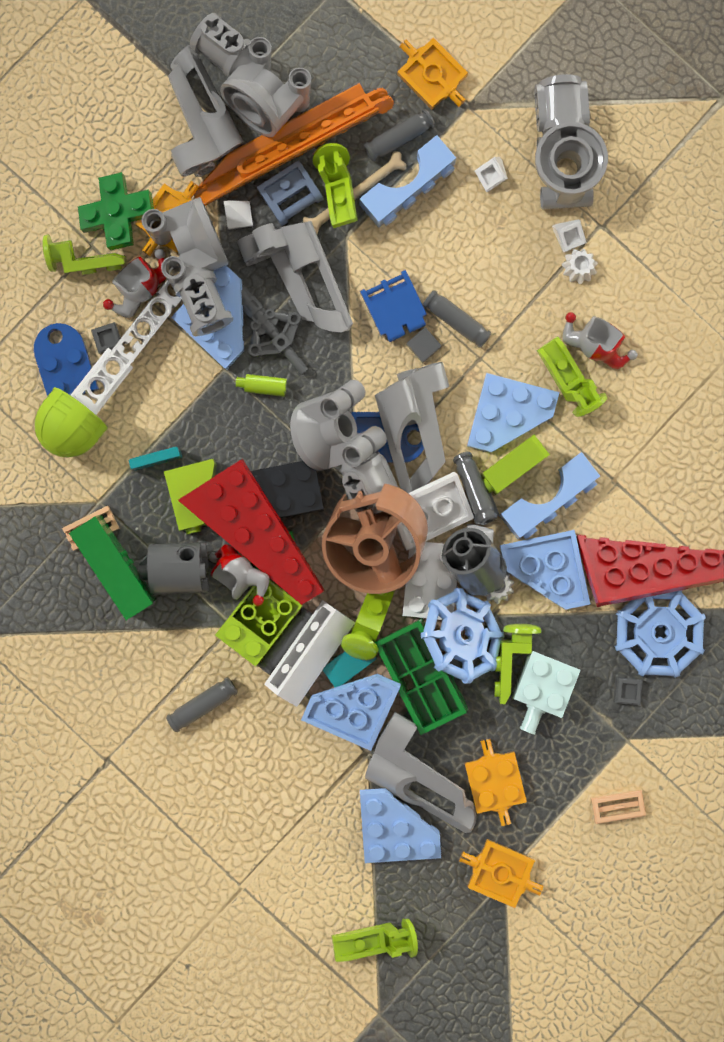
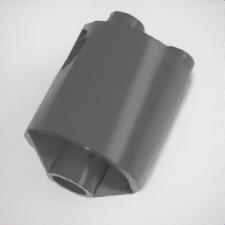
M463 528L453 533L447 539L441 555L443 564L468 594L486 595L498 591L504 586L507 572L505 559L483 531L476 528Z
M206 542L149 544L148 554L139 562V574L141 580H148L151 595L209 592L208 577L206 578V572H209L210 565L209 557H207Z

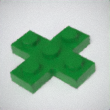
M122 172L99 177L101 201L78 206L80 230L83 233L104 229L106 246L110 251L133 246L131 222L142 220L146 211L154 209L152 193L148 189L128 194L126 177Z

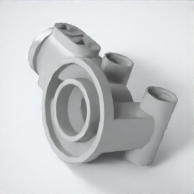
M216 13L207 15L200 22L191 37L189 46L195 53H202L206 59L222 70L223 74L228 77L220 87L221 95L231 111L249 128L263 136L273 137L295 112H302L308 108L311 91V74L308 70L304 68L293 69L289 74V80L283 84L271 72L272 46L266 38L244 39L239 32L224 22Z
M571 74L547 77L541 80L539 84H535L534 89L537 131L543 133V137L537 138L535 167L540 179L547 186L540 189L541 209L593 206V188L599 183L606 171L608 152L602 137L593 128L589 127L590 111L587 82L581 81V77ZM568 158L573 160L577 165V173L574 175L564 174L558 169L557 162Z
M201 197L163 213L157 209L146 211L142 217V225L152 240L158 245H166L173 238L179 252V257L171 256L166 258L162 263L161 269L166 279L174 288L176 296L181 297L192 322L190 326L192 335L195 337L208 335L229 325L233 321L231 312L226 311L214 284L217 278L213 272L229 263Z
M350 380L336 391L301 402L294 409L290 422L294 447L300 458L309 467L323 471L342 465L340 469L343 476L342 483L349 499L356 498L358 491H362L364 496L381 492L384 484L398 487L386 459L378 452L386 443L387 437L385 432L380 427L372 426L365 432L358 434L355 419L348 411L365 397V388L357 380ZM376 503L355 508L356 512L372 508L374 514L382 512L377 510Z

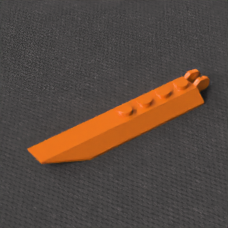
M359 83L287 121L273 137L261 135L229 152L201 182L200 188L195 192L194 197H201L206 206L288 161L303 155L316 146L324 144L331 138L345 133L348 129L367 121L376 114H384L388 110L390 111L394 107V100L383 87L366 94Z

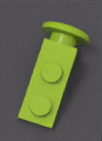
M337 143L322 145L313 155V164L318 169L325 183L329 216L333 228L357 221L351 176L346 167L349 164L350 155L343 145Z
M49 234L43 236V255L50 272H56V263L62 262L64 273L81 271L82 275L96 273V268L106 267L107 271L118 270L122 268L121 264L127 262L126 256L118 253L75 258L72 240L53 243Z
M555 337L536 350L566 401L577 402L578 406L572 412L576 417L585 416L606 402V393L598 394L595 390L597 387L594 381L584 378L567 347L559 337Z
M395 590L382 594H366L351 634H347L342 638L341 646L348 655L360 660H371L376 657L378 647L375 641Z
M509 624L504 626V632L512 633V640H501L500 656L496 657L497 667L495 672H500L499 682L494 684V697H499L500 704H506L511 695L512 653L532 654V634L542 633L539 626L531 624Z
M402 919L401 929H397L389 922L331 935L336 962L351 961L386 952L392 958L402 956L404 952H407L413 958L418 953L417 935L410 919Z

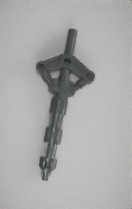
M242 281L243 310L253 320L250 325L252 336L251 345L248 349L249 354L253 358L284 354L302 376L309 369L291 348L298 327L301 324V316L297 312L288 314L283 312L276 313L272 309L265 311L262 304L245 288ZM279 320L286 322L281 333L276 328ZM267 334L272 339L269 342L260 344L259 336Z

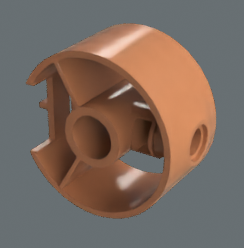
M384 484L381 492L365 496L362 491H358L356 498L347 500V496L344 494L337 503L322 538L323 557L329 570L344 585L363 593L382 594L402 587L415 574L422 556L428 534L425 514L421 506L410 494L390 484ZM375 503L377 510L382 511L377 514L373 513L372 508L359 511L357 514L360 521L340 516L341 512ZM402 522L412 534L416 553L408 560L399 564L393 541L397 532V525ZM343 545L353 547L355 557Z

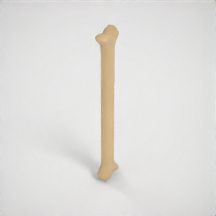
M394 151L387 164L353 189L354 200L394 170L400 169L405 171L407 167L406 163L401 160L402 154ZM328 208L315 218L304 217L303 222L312 221L316 234H318L320 226L330 219Z

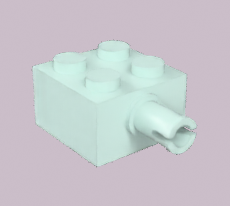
M532 651V654H527L511 695L513 699L527 704L526 707H528L520 729L535 735L542 713L548 712L562 718L580 670Z

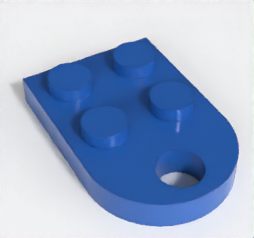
M62 323L51 324L42 329L37 335L34 342V355L47 397L54 387L71 395L92 369L82 336L73 327ZM54 331H61L63 335L62 340L57 344L51 343L50 334ZM96 380L90 385L92 392L99 390Z
M351 412L356 422L358 434L365 432L372 426L380 427L384 431L379 412ZM418 424L405 426L403 430L401 451L405 463L418 458L424 450L422 439L417 445H412L407 441L409 432H419ZM386 440L385 445L378 452L384 456L387 463H393Z

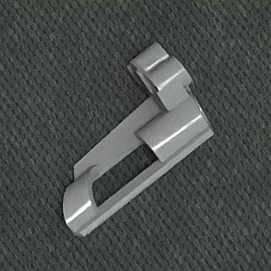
M188 45L173 59L170 66L172 71L168 78L194 140L171 150V157L182 177L192 174L195 177H201L215 169L214 160L224 157L241 146L244 141L225 103L217 94L198 54ZM194 67L217 111L215 113H208L202 110L186 78V75Z
M312 221L276 229L273 223H269L252 231V234L237 241L247 266L259 263L270 257L272 258L302 320L312 321L317 327L332 332L350 330L353 322ZM314 262L317 263L336 310L316 308L302 275V268Z
M443 362L398 373L399 381L375 395L399 485L407 493L427 485L446 462L432 395L433 392L449 387ZM418 424L427 458L409 479L401 451V436L405 426Z
M395 712L377 740L378 743L369 762L365 779L381 788H386L401 800L423 808L464 833L472 832L477 818L474 803L465 798V791L461 787L404 750L417 727L415 723ZM417 781L455 803L454 815L452 816L409 791L411 783Z

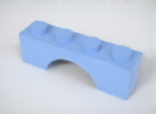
M438 135L418 150L419 172L411 183L399 188H391L378 183L360 198L359 205L378 228L383 224L389 225L397 218L396 213L402 208L405 210L410 208L416 202L415 197L421 192L424 194L428 193L436 185L435 181L441 176L446 178L454 171L456 157Z
M582 452L558 469L560 488L551 501L545 504H532L521 498L499 515L517 539L522 536L525 539L529 538L538 531L535 526L542 521L547 524L557 516L555 511L562 505L566 509L578 499L575 495L582 490L587 493L598 485L595 480L600 475Z

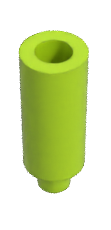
M246 374V378H236V387L244 388V392L285 397L287 379L251 374Z

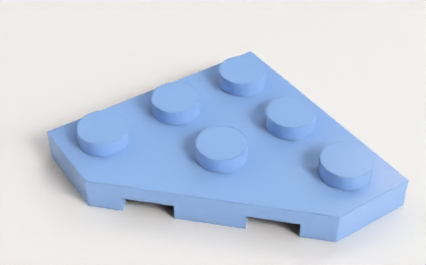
M226 265L213 272L217 278L214 284L226 311H230L233 317V321L229 325L211 334L195 337L190 330L192 322L184 304L171 318L220 365L228 369L244 352L242 329V279Z
M486 373L467 447L492 453L554 416L560 392Z
M575 530L499 545L501 555L506 562L507 572L564 610L590 605Z
M375 674L314 694L309 700L301 721L371 751L401 684L382 675Z
M386 788L360 790L365 863L441 858L440 833L437 828L422 820L418 813L394 798L393 794Z

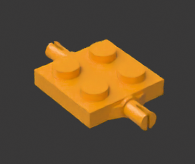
M434 38L417 50L407 39L404 40V43L400 44L399 48L409 58L407 63L397 71V75L431 110L448 97L458 107L466 101L456 89L468 76V72Z
M190 181L182 193L173 190L164 183L153 198L154 209L163 213L189 202L200 187L196 183L194 184L193 181ZM137 220L135 225L147 233L150 238L142 251L151 256L158 244L152 240L142 225V220ZM173 238L168 244L160 245L167 247L176 254L179 253Z
M484 739L480 741L484 756L478 760L465 762L476 812L478 814L487 811H498L501 826H505L504 816L507 825H509L511 820L508 809L513 805L527 802L515 751L504 754L494 753L491 739H486L488 749Z
M489 839L486 840L482 852L477 857L464 851L460 856L459 862L473 867L472 876L467 885L471 890L513 908H516L518 900L525 890L538 896L541 895L543 885L530 881V872L535 862L531 857Z

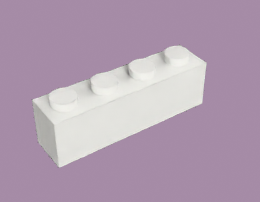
M322 600L264 685L277 696L297 707L341 644L342 638L349 633L355 622Z

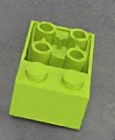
M269 580L268 588L263 596L264 602L261 606H256L253 603V598L257 595V586H253L215 634L216 637L255 667H257L303 606L271 580Z

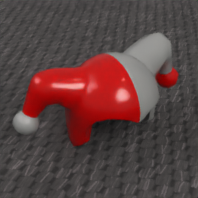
M158 249L155 251V257L159 263L157 268H152L142 257H137L128 263L112 281L118 291L124 296L123 304H114L112 300L106 299L103 302V307L126 318L134 316L141 302L151 299L157 292L158 286L166 280L161 269L162 263L165 260L164 250Z
M573 312L566 314V324L562 335L563 342L569 346L580 348L587 358L594 361H602L610 368L617 370L630 360L637 358L638 354L635 350H630L627 355L622 357L618 355L617 351L623 343L625 335L611 323L593 316L582 331H574L573 322L576 320V315Z
M224 544L216 553L212 552L209 554L210 562L217 563L211 572V576L231 590L234 599L238 600L249 586H257V595L253 598V603L256 606L263 604V596L269 585V576L266 573L253 568L249 560L238 554L234 547L229 544Z

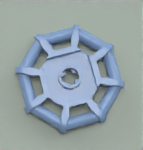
M455 588L452 593L437 600H431L428 604L429 612L424 631L421 633V639H424L433 658L434 668L438 672L443 671L461 679L464 684H470L477 677L489 671H495L497 667L496 657H498L504 632L500 631L490 609L491 604L488 601L484 602L466 593L462 588ZM455 603L457 610L450 613L446 606ZM467 605L475 608L476 612L468 609ZM439 616L442 618L440 630L434 631ZM484 620L488 626V628L485 629L482 625V622H484ZM463 629L465 630V635L468 636L466 640H463L461 637ZM435 639H440L439 646L446 652L444 655H442ZM491 640L489 651L487 652L488 642ZM479 657L482 664L474 667L472 660ZM454 658L462 662V668L451 664L452 659Z
M683 590L631 600L621 610H617V645H615V649L620 651L638 671V675L642 677L644 675H662L676 678L700 654L703 655L705 651L703 649V630L706 617L704 613L701 614L682 593ZM653 599H670L668 607H655ZM645 602L648 607L645 612L638 618L631 615ZM678 604L688 613L689 618L684 620L675 610ZM628 621L635 623L633 630L634 639L627 640ZM692 624L693 643L688 642L686 637L687 626ZM657 626L660 628L666 627L664 632L666 637L664 639L662 637H655V628ZM638 645L646 654L644 660L642 661L630 647ZM683 647L689 649V651L676 662L674 655H676ZM653 658H667L668 666L651 665Z

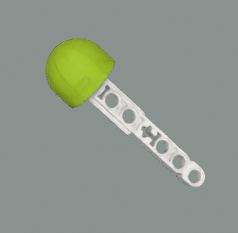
M168 280L156 293L157 297H154L147 304L112 350L107 348L71 395L54 387L52 392L43 401L35 417V433L39 442L47 451L56 456L66 458L82 455L89 451L108 429L105 423L97 416V413L133 369L130 364L170 315L172 308L174 309L182 299L178 296L173 297L169 295L167 287L170 283ZM160 302L165 306V314L163 316H157L153 313L152 306L154 303ZM139 322L149 324L150 333L143 336L137 332V324ZM134 337L143 341L142 344L139 341L135 342L132 346L134 353L129 352L125 354L123 352V343L128 344ZM108 361H115L119 364L120 371L118 374L111 375L106 371ZM95 380L102 382L104 385V391L100 395L92 393L90 389L91 383ZM85 391L89 397L82 395V393ZM90 398L95 399L96 403L94 404Z

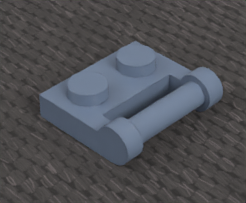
M299 160L257 187V190L281 227L288 223L287 220L314 202L319 203L324 200ZM305 188L308 189L310 194L285 210H280L278 207L280 204Z

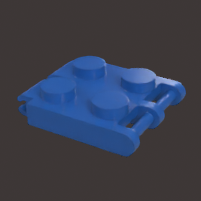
M406 270L401 271V275L388 281L385 279L380 281L381 284L367 291L365 289L360 291L380 336L386 335L389 342L405 335L403 326L407 327L409 333L426 326L423 319L427 315ZM402 279L404 280V282L389 288V285L394 284ZM381 289L384 290L374 296L368 297V295L376 291H379Z

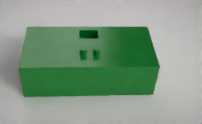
M101 514L93 517L69 533L125 620L130 619L153 604L156 600L155 596L151 595L146 582L140 579V574L134 566L133 560L129 558L128 552L123 549Z
M423 618L375 642L392 680L401 684L398 692L420 735L467 713L469 709L452 675L443 671L438 672L434 668L433 658L424 639H421V633L425 627ZM408 674L411 675L416 685L409 690L402 678Z

